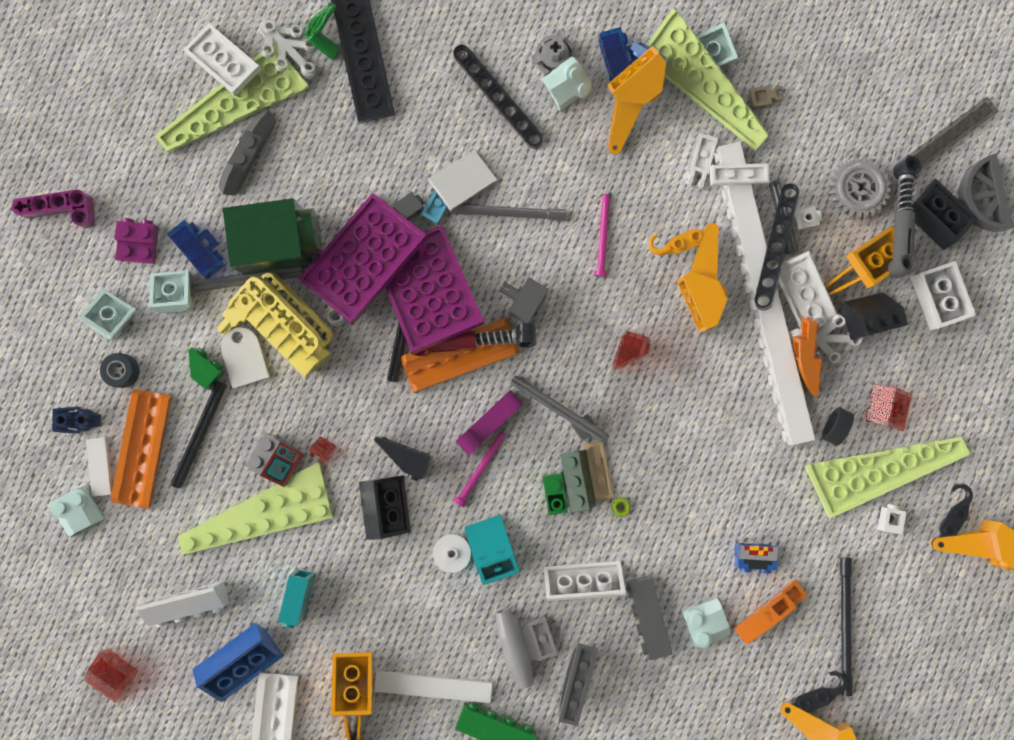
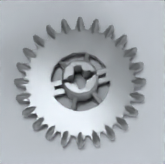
M855 157L853 162L847 159L846 164L841 163L839 165L841 169L834 170V173L837 175L830 177L831 180L835 181L828 185V187L834 188V190L829 192L830 195H835L831 202L838 201L835 208L842 206L841 214L848 210V218L853 216L854 213L856 215L855 219H859L861 214L863 219L868 218L869 214L871 217H874L876 212L880 213L882 211L881 206L886 207V201L891 199L887 193L892 192V189L888 187L892 182L886 180L890 175L884 174L885 168L879 169V162L874 165L873 159H870L868 162L865 157H862L861 160ZM857 174H860V177H859L858 180H857L856 178H854L853 176H854V175H857ZM864 175L869 177L872 180V182H869L867 179H865ZM871 184L874 185V191L871 190ZM866 196L869 200L862 201V197Z

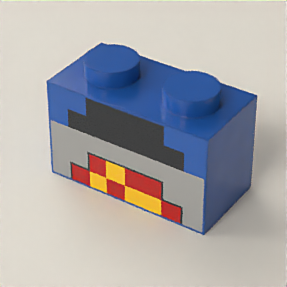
M735 543L734 566L740 568L741 572H752V569H758L760 573H771V570L777 571L778 547L768 544Z

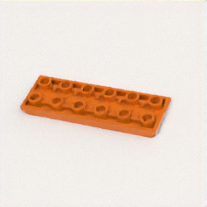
M508 317L473 330H476V333L479 334V332L486 333V331L488 333L493 331L499 332L500 330L502 332L506 330L511 331L512 328ZM500 343L499 345L493 344L492 346L487 344L485 347L480 345L477 349L435 352L427 356H415L408 353L401 356V361L412 391L415 393L521 352L516 343H506V345Z
M133 389L111 494L112 503L151 509L172 395Z

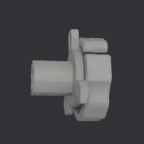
M559 29L556 35L544 37L543 48L542 43H538L535 54L531 55L532 64H538V70L544 76L549 74V70L544 68L542 63L556 69L569 58V51L571 56L576 59V53L573 52L574 45L565 38V31Z

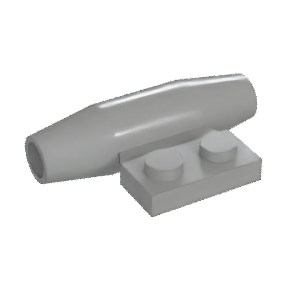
M510 608L497 611L495 616L498 636L508 668L519 689L528 688L534 685L531 660L541 661L557 655L546 617L542 616L526 622L520 629Z

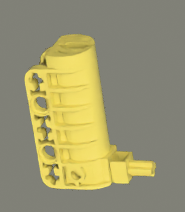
M274 272L265 273L261 277L254 276L249 278L228 303V308L222 314L225 319L217 327L218 332L225 335L232 327L241 325L244 321L248 320L304 378L313 374L331 356V353L326 349V346L332 341L334 336L331 328ZM271 277L273 284H269L267 278ZM281 289L287 293L286 300L279 294ZM294 305H299L300 311H296ZM307 317H311L314 320L313 327L306 321ZM323 332L327 333L325 339L321 338Z

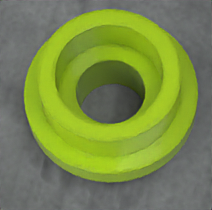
M619 497L612 502L611 508L615 515L624 517L629 514L631 504L626 498ZM623 503L624 509L618 510V504Z

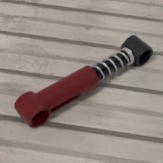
M522 323L511 331L506 330L502 332L500 330L499 332L493 331L492 333L486 331V333L479 332V334L476 333V330H470L412 355L427 356L435 352L477 349L480 345L485 347L487 344L492 346L493 344L499 345L500 343L504 345L506 343H516L520 348H531L537 344L536 326L532 323Z

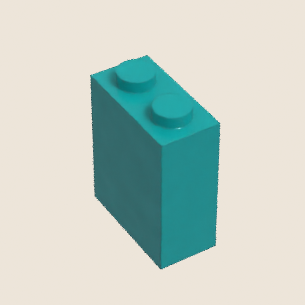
M297 569L289 574L278 622L283 623V626L294 628L305 619L315 573Z

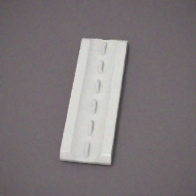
M259 673L251 740H292L299 676Z

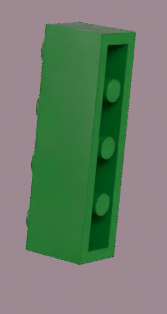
M464 702L455 726V730L479 740H536L537 738L536 731H534L532 726L528 724L519 725L511 717L506 716L505 719L499 717L497 712L487 709V711L479 709L480 706L473 702H469V704Z

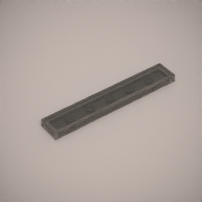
M988 97L984 98L905 158L909 156L918 158L922 168H924L999 112Z

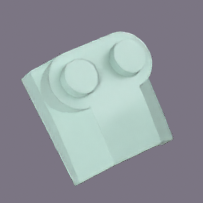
M725 23L696 35L719 67L729 66L738 60Z
M572 56L542 79L559 111L579 98H586L592 89L582 66Z
M189 270L151 273L149 308L152 311L170 313L182 312L191 308L193 300L190 296Z
M104 288L79 318L91 329L113 341L120 337L122 329L136 312V309L118 299Z
M88 485L57 498L50 506L52 515L59 519L69 537L104 520L94 497L91 496Z
M718 598L681 611L695 649L706 648L711 643L731 635L729 624Z

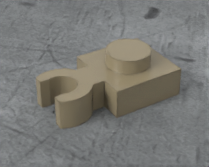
M769 85L751 88L748 92L752 109L771 106L772 100L781 102L785 97L777 96L776 92L781 91L783 87L776 86L773 90L769 89Z

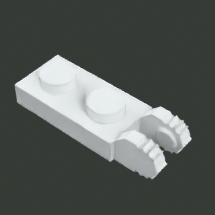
M702 133L698 135L689 168L690 173L687 186L693 184L694 175L698 173L702 174L698 182V189L703 188L718 141L717 137Z

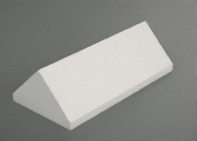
M621 561L544 567L547 601L626 595Z

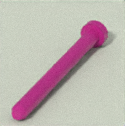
M609 194L602 196L597 270L594 271L595 277H607L608 273L605 271L610 203Z
M499 432L459 497L455 496L453 499L455 503L463 508L467 504L465 500L505 439L506 434L504 432Z

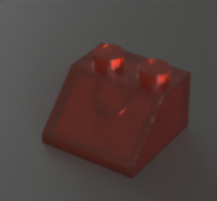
M628 330L622 333L611 370L615 371L647 354L651 344L648 343L649 337Z
M874 384L873 389L870 391L869 407L865 413L866 422L904 432L912 394L897 387Z
M107 648L100 652L87 669L84 681L116 703L139 670Z

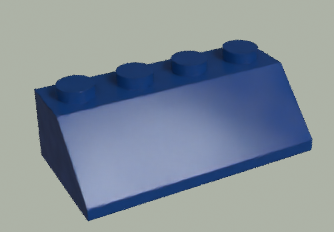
M255 623L192 669L196 686L222 702L284 655L268 632Z

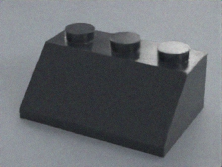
M936 178L912 199L914 204L911 207L913 208L912 211L915 212V224L943 250L957 243L977 219Z
M883 292L840 303L850 340L908 325L903 306Z
M403 475L359 482L366 540L384 539L411 533Z

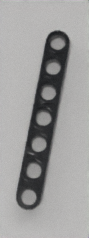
M466 45L456 46L453 51L455 61L526 145L532 149L540 147L543 141L540 131ZM465 50L467 56L464 59L458 58V51ZM472 64L478 65V72L471 73L469 66ZM488 78L491 81V85L483 87L480 84L481 80ZM494 93H501L503 95V99L501 101H495L492 98ZM511 106L515 109L514 115L509 116L505 114L507 107ZM525 121L527 128L520 130L517 128V123ZM531 135L539 137L540 140L537 144L529 142Z
M792 183L783 186L780 193L754 298L756 307L761 311L769 310L772 307L799 199V188ZM793 189L796 194L793 197H786L785 192ZM783 207H789L792 210L788 215H783L780 211ZM778 225H785L787 230L784 233L776 231ZM776 242L783 245L779 251H774L771 248ZM775 260L778 262V266L775 269H770L767 267V263ZM770 278L774 281V284L771 287H765L762 284L763 281ZM760 297H768L769 303L765 306L758 303Z

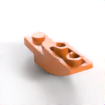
M802 317L801 336H793V353L802 385L808 393L818 397L819 390L821 389L820 372L823 370L822 359L814 355L817 352L816 334H818L819 326L816 320L810 317Z
M792 580L768 602L760 605L733 629L745 644H749L789 615L808 595L796 580Z

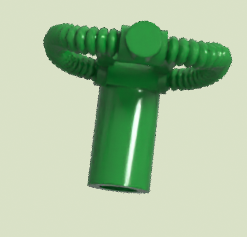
M331 2L318 12L317 15L315 14L305 30L307 41L329 59L334 58L339 51V46L321 33L328 19L337 9L336 5Z

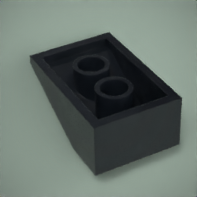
M375 436L374 441L404 473L408 474L407 478L418 481L426 477L433 458L432 455L382 436Z

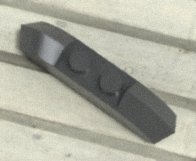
M270 110L259 112L241 137L219 182V189L223 195H236L276 124V120Z

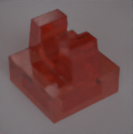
M320 436L309 449L311 451L310 456H319L321 458L320 462L323 464L334 452L336 446Z

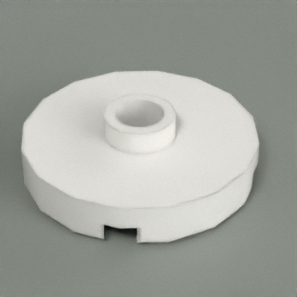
M457 534L442 536L437 540L433 548L434 562L439 569L445 572L455 573L461 571L467 566L471 558L469 543L464 537ZM450 550L455 551L454 557L449 556L448 552Z

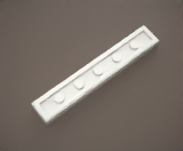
M377 671L374 692L490 703L492 682Z

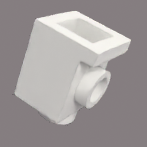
M815 206L796 210L792 223L793 231L798 232L820 225L819 221L822 220L821 212L816 210ZM806 215H809L810 221L806 219Z
M890 504L887 505V508L881 507L877 530L903 535L906 511L899 510L900 506Z

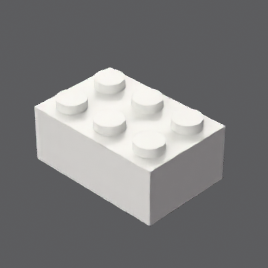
M956 261L910 277L930 330L942 328L976 316Z

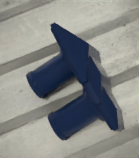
M81 407L52 409V432L81 434L82 431H90L91 428L101 426V414L90 412L89 409H81Z

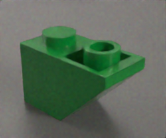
M190 347L188 350L190 377L205 390H211L225 373L221 369L223 366L214 359L213 361L208 359V353L202 348Z
M562 473L542 475L548 515L568 513Z

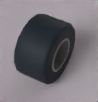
M112 353L106 356L100 365L102 380L107 385L116 388H126L133 385L140 374L137 361L132 356L123 353Z

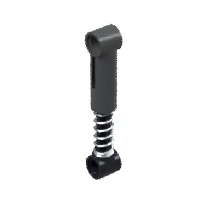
M914 156L905 158L893 167V174L899 183V198L897 200L899 203L897 208L899 210L895 213L893 260L888 265V271L895 278H901L914 272L918 266L917 260L914 257L915 212L912 211L911 205L914 204L912 202L914 198L912 187L915 185L913 182L915 181L916 174L921 171L922 166L920 160Z

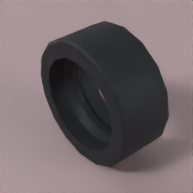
M841 407L836 408L825 424L822 431V439L835 446H839L846 439L852 428L854 414Z

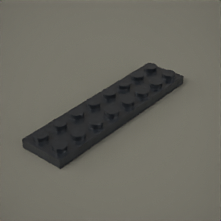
M331 0L337 7L334 16L358 123L396 116L370 0Z

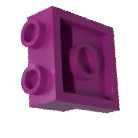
M122 218V221H116L114 240L117 241L115 260L155 264L159 227L150 220H141V223H134V219Z

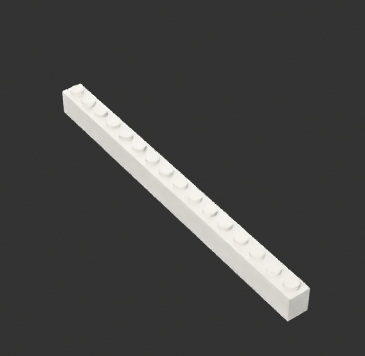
M741 142L717 147L713 156L714 164H746ZM751 184L723 185L722 197L728 204L727 217L729 220H732L733 227H731V233L733 238L737 240L736 253L738 256H741L742 263L740 264L742 274L746 276L745 289L751 296L749 301L750 309L752 312H755L756 319H754V325L756 330L760 332L759 345L761 349L764 348L765 356H763L765 367L769 368L770 375H768V381L770 386L774 388L775 393L772 396L775 405L778 404L779 412H777L778 421L783 424V440L788 445L813 441L815 437L778 290L776 289L774 301L769 310H759L754 302L767 246ZM769 261L767 267L772 269L771 262ZM767 278L762 284L765 287H771L774 281ZM765 296L760 297L758 303L765 306L769 303V298Z

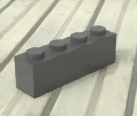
M648 575L629 580L626 592L628 598L633 600L634 605L631 606L633 617L638 618L639 624L636 625L638 635L643 637L644 643L641 644L643 654L648 655L650 660L672 655L671 645L652 577Z

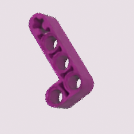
M77 189L18 198L12 203V211L26 219L70 213L72 222L83 228H91L95 223L92 197ZM84 197L83 201L79 204V199ZM65 200L64 205L60 207L61 201ZM46 203L45 208L41 209L42 204ZM86 215L85 221L81 222V218Z
M511 390L508 391L455 442L469 456L524 403Z

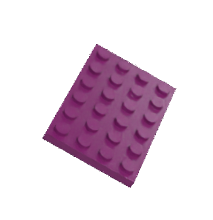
M372 193L298 279L351 325H354L428 239V236Z
M442 225L424 232L428 239L386 286V291L412 354H416L485 324Z

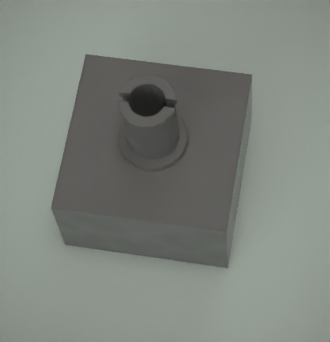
M528 277L520 290L506 281L499 290L500 293L513 299L509 315L522 323H530L549 291L548 288Z

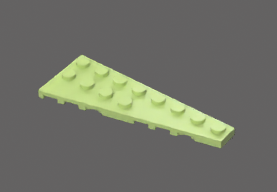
M673 8L647 43L649 47L653 46L660 54L669 59L666 64L664 77L756 151L768 137V132L680 13Z
M272 43L274 48L273 57L266 58L261 52L252 59L260 66L261 70L236 96L220 84L155 137L164 149L170 153L307 90L309 86L286 57L287 69L283 72L276 70L275 62L278 58V48Z
M954 437L805 465V468L828 518H833L970 455L963 438Z
M315 463L291 476L285 487L276 484L179 535L178 539L182 555L333 518L321 463Z

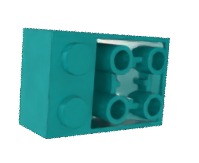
M501 514L464 527L482 585L520 573Z

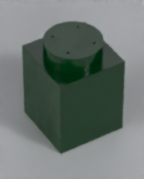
M294 198L222 208L229 265L242 274L299 266L309 267L312 263L311 256L322 253L321 231L315 209H303Z

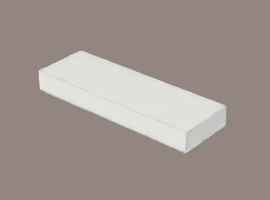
M769 163L710 166V186L768 184L770 182Z
M107 437L86 439L91 496L110 495L113 488Z

